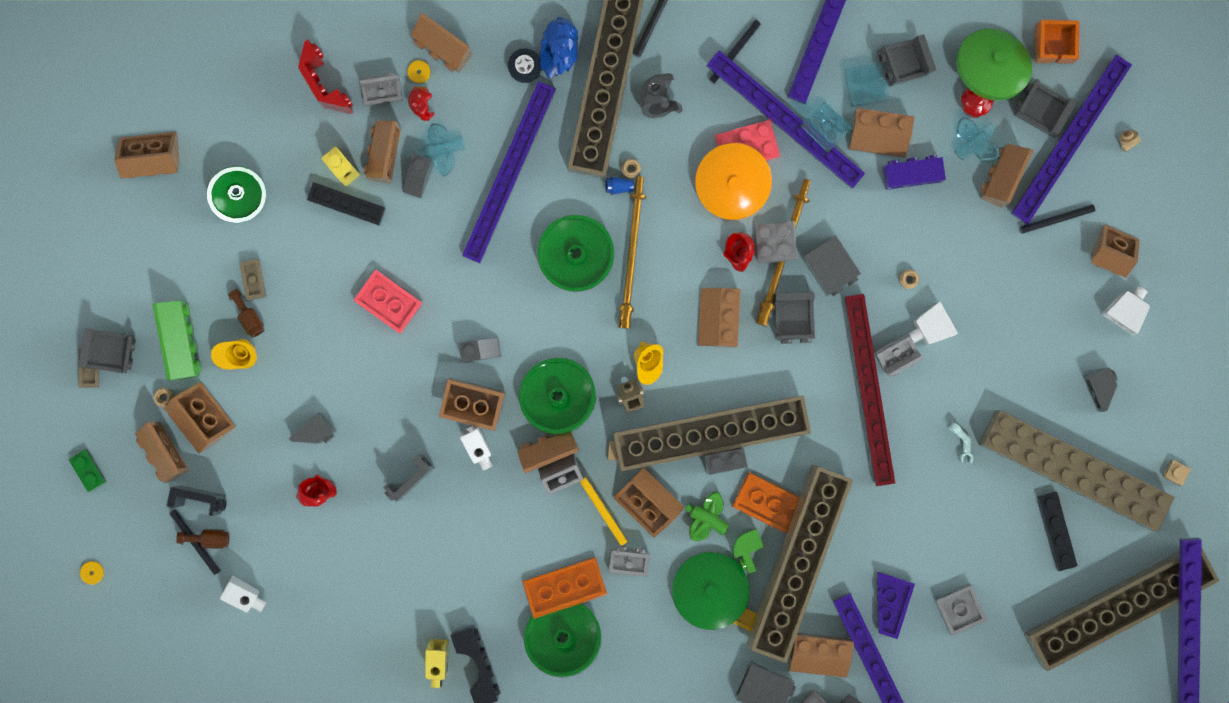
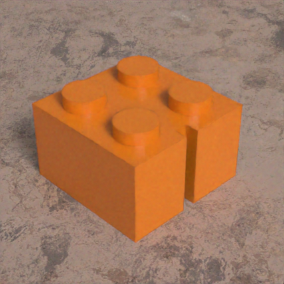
M1040 20L1035 25V63H1053L1055 60L1056 63L1073 64L1079 59L1080 21Z

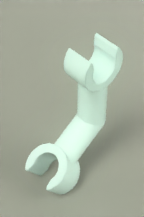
M952 422L948 429L963 440V453L960 454L959 461L963 463L964 456L968 455L969 463H972L973 456L970 454L971 437L959 425Z

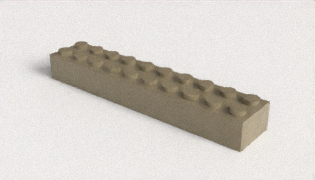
M604 0L568 164L569 172L606 179L644 0Z
M804 395L614 432L613 438L620 471H626L811 434Z
M995 410L979 443L980 446L1152 531H1159L1175 498L1001 410Z
M811 465L746 643V647L751 651L787 663L853 479L819 466Z
M1203 549L1201 591L1219 582ZM1179 552L1025 632L1024 635L1040 666L1046 671H1050L1179 603Z

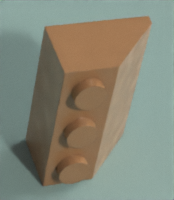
M421 13L411 34L414 40L413 44L421 50L423 48L429 51L428 55L436 61L442 60L445 63L444 66L451 72L456 70L459 73L472 56L470 47L424 13Z
M857 108L853 116L849 150L905 158L912 136L915 116Z
M376 121L375 126H372L371 137H373L372 145L369 144L367 155L370 157L369 162L364 167V174L368 180L389 184L392 182L401 127L396 121Z
M177 132L120 137L114 158L120 179L178 173L180 157Z
M1007 144L1003 148L1000 147L996 154L998 160L989 169L988 175L990 177L987 182L983 183L980 189L982 193L980 199L1000 208L1009 204L1034 150Z
M701 288L698 346L738 347L741 289Z
M449 378L439 417L495 431L506 392Z
M201 382L173 397L164 407V410L199 454L214 445L236 427Z
M148 422L135 433L137 444L140 448H144L147 453L146 459L151 465H154L157 470L155 472L156 476L161 482L170 483L189 471L161 422Z
M573 432L550 438L549 435L538 438L539 442L531 445V442L521 445V450L517 451L523 471L527 473L580 450Z
M644 467L613 497L654 538L671 524L685 508Z
M797 633L791 649L789 671L847 678L852 661L853 641L848 638Z

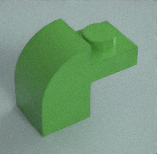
M756 528L741 533L735 539L732 548L734 558L742 556V559H740L743 570L747 569L749 574L756 571L750 552L764 547Z

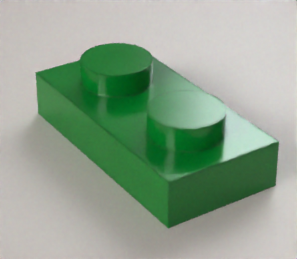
M87 449L68 459L87 492H91L106 483Z

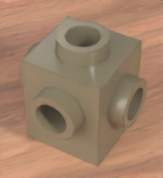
M635 379L617 385L619 393L616 394L620 405L624 404L627 413L645 407L642 399L645 393L641 385L637 386Z

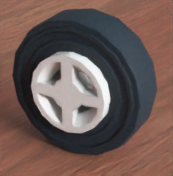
M527 48L515 51L508 61V71L511 77L521 83H530L536 80L541 73L539 55Z

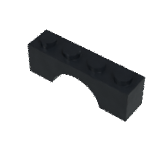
M474 625L452 632L450 636L456 653L471 657L478 666V680L470 689L473 702L493 703L498 701L501 691L498 683L494 684L492 678L495 676L492 666L487 664L486 658H488L486 648L481 647L479 640L482 637L479 629H475Z

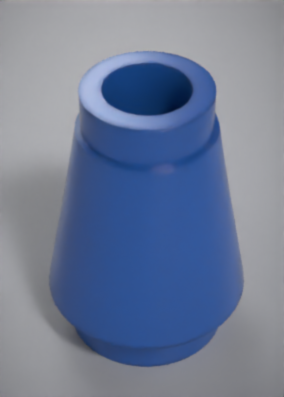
M614 176L606 178V193L615 195L633 191L634 181Z

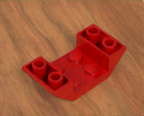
M307 39L304 42L298 69L317 101L324 108L352 114L351 107L353 104L345 92L341 93L336 89L328 93L326 88L318 83L321 79L314 70L325 64L322 60L324 55L316 43L312 44Z

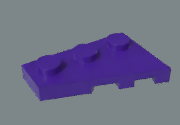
M877 571L878 633L898 639L915 584Z

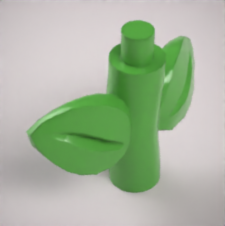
M716 491L708 495L703 501V508L695 505V507L690 504L686 505L684 510L689 512L690 517L695 519L689 527L691 540L701 541L709 537L711 528L722 536L728 529L729 523L719 517L724 507L723 499L719 492Z

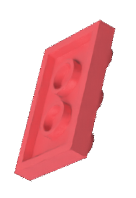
M770 120L715 135L717 146L726 143H742L757 150L766 161L780 157Z
M376 269L353 300L399 334L403 332L423 304Z

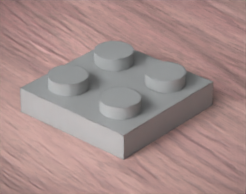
M794 221L756 225L759 264L797 260Z
M970 584L935 599L951 636L987 621Z

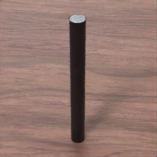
M659 0L634 52L635 56L641 57L668 0Z
M754 20L727 55L731 61L734 60L761 25L759 21ZM713 73L709 81L715 84L720 77Z
M1092 204L1021 226L1020 231L1024 234L1095 212V206Z
M176 509L169 513L181 531H184V534H193ZM190 542L214 575L219 573L221 570L207 551L201 547V543Z

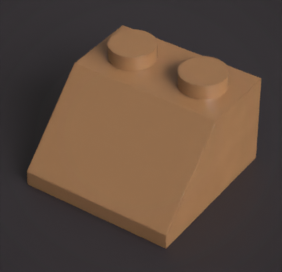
M1104 224L1092 251L1091 263L1097 267L1107 269L1115 275L1127 278L1138 262L1140 239Z

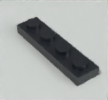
M313 182L307 197V201L380 226L386 210L383 206Z
M1051 492L1037 496L1057 571L1078 567L1058 493Z

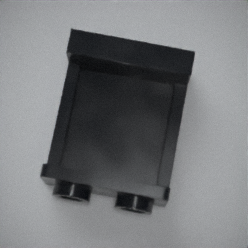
M186 486L170 487L166 507L184 506L186 499L209 503V515L215 516L225 511L227 500H225L226 495Z

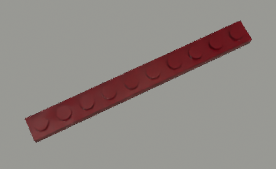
M865 295L847 296L844 299L875 486L896 484Z

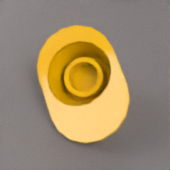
M236 339L215 345L211 351V359L217 367L222 369H246L256 363L257 354L255 346L246 339Z
M643 341L640 342V346L634 352L633 358L637 365L638 380L644 385L654 383L662 373L663 348L658 344L652 345Z

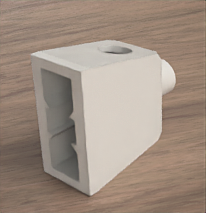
M1137 286L1133 294L1129 291L1122 292L1101 315L1131 335L1138 334L1150 308V305L1143 301L1148 292L1140 286Z
M941 302L934 304L915 319L913 324L916 329L908 333L914 343L922 339L925 345L958 334Z
M471 426L461 431L460 439L474 464L479 462L482 470L492 467L493 464L489 458L491 456V449L481 428ZM481 448L483 451L477 452L475 449Z
M233 575L220 597V600L247 613L251 607L261 612L267 603L257 597L259 591Z

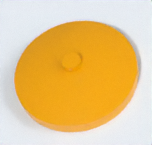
M726 143L713 148L703 157L696 171L695 187L701 203L709 212L723 219L738 220L753 215L766 203L771 192L772 175L767 161L757 150L742 143Z

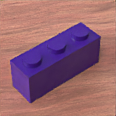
M937 155L926 156L924 160H918V157L906 159L907 162L899 163V160L888 161V164L883 167L886 190L942 183L946 180L943 157L937 158Z

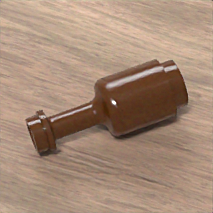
M238 289L232 290L228 293L229 300H233L238 307L240 314L237 318L247 335L254 338L265 331L264 324L255 309L245 306L240 297L242 293Z
M203 529L199 535L184 534V531L177 532L176 542L181 545L184 542H199L202 548L223 549L229 546L230 536L229 532L221 529Z

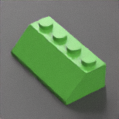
M181 300L152 304L167 380L179 381L199 377L201 364L196 358L198 348L192 338L194 328L192 323H189V305Z

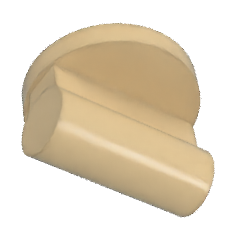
M1126 130L1119 136L1121 149L1126 152L1141 142L1137 131Z

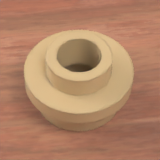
M627 159L624 161L622 173L626 177L634 178L639 175L641 166L637 160ZM628 166H634L635 170L633 172H629L627 169Z
M906 270L900 275V283L904 288L912 289L918 285L919 276L913 270ZM907 276H910L912 278L911 283H908L906 281Z
M160 388L154 394V402L160 407H165L173 398V393L167 388ZM163 394H166L167 396L166 401H163L161 399V396Z

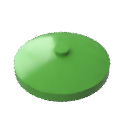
M998 29L975 31L963 41L957 52L956 67L961 80L972 92L985 99L1001 101L1013 98L1026 87L1031 78L1032 62L1027 49L1016 37Z

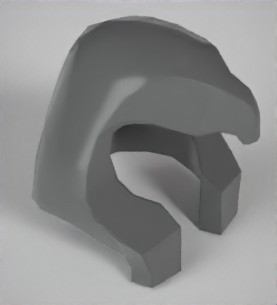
M671 73L655 75L643 84L641 109L646 117L659 118L673 111L677 113L683 111L682 105L677 101H671L667 92L672 80H674V76Z

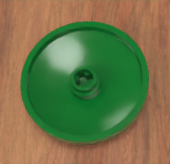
M568 215L554 221L543 232L537 250L539 266L544 276L556 287L570 292L587 291L599 285L609 274L614 261V245L608 231L598 221L583 215Z
M551 358L536 364L525 375L519 390V403L524 416L536 429L548 434H566L578 429L589 419L596 403V389L590 374L583 366L570 359Z
M716 552L700 553L689 558L678 569L672 585L673 601L679 614L691 625L705 630L722 629L734 623L743 614L749 600L748 579L741 566L732 558Z
M583 604L565 608L535 619L532 615L527 622L524 632V646L531 662L541 672L558 678L572 677L589 668L598 656L602 642L600 625L594 614Z

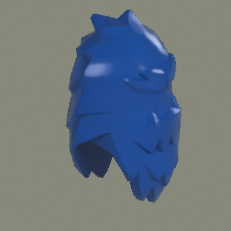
M558 16L557 20H552L547 25V29L543 32L544 36L540 41V67L542 71H545L548 78L554 75L559 76L566 69L569 72L573 63L577 61L578 30L570 20Z

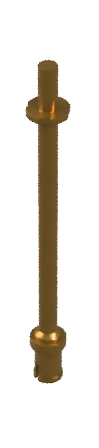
M641 176L636 177L635 194H630V198L634 199L624 298L623 303L618 309L620 311L618 328L630 329L631 314L634 312V308L631 305L641 201L646 199V196L642 195L644 177Z
M808 179L803 180L799 195L793 196L797 200L791 217V221L795 222V230L804 203L810 202V199L806 198L811 180ZM785 261L777 262L766 299L760 302L759 306L761 308L756 324L767 327L771 311H774L775 308L773 306V299Z

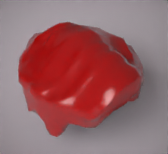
M416 86L410 91L408 97L409 107L421 120L429 121L435 115V112H429L428 100L432 97V94L429 93L426 87Z
M969 88L961 96L964 113L971 118H979L986 115L992 109V104L994 103V100L980 97Z
M743 231L733 233L726 240L723 255L729 260L736 271L744 272L755 254V244L747 233H743Z
M316 474L315 477H308L298 485L296 498L302 506L318 507L329 498L335 497L337 490L332 481Z

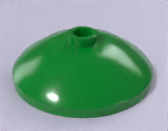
M230 166L218 171L212 177L207 188V199L210 208L218 217L229 222H243L255 217L261 211L266 199V190L262 179L253 170L243 166ZM238 188L239 191L237 193H233L232 189Z

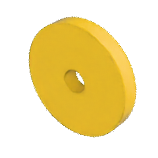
M417 60L409 65L408 76L411 81L421 84L429 79L431 70L426 62Z
M95 561L85 563L80 570L81 579L90 585L99 583L104 576L102 565Z

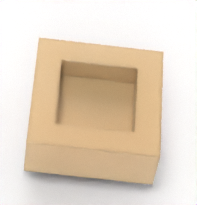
M1171 460L1163 477L1179 486H1183L1191 469L1175 460Z

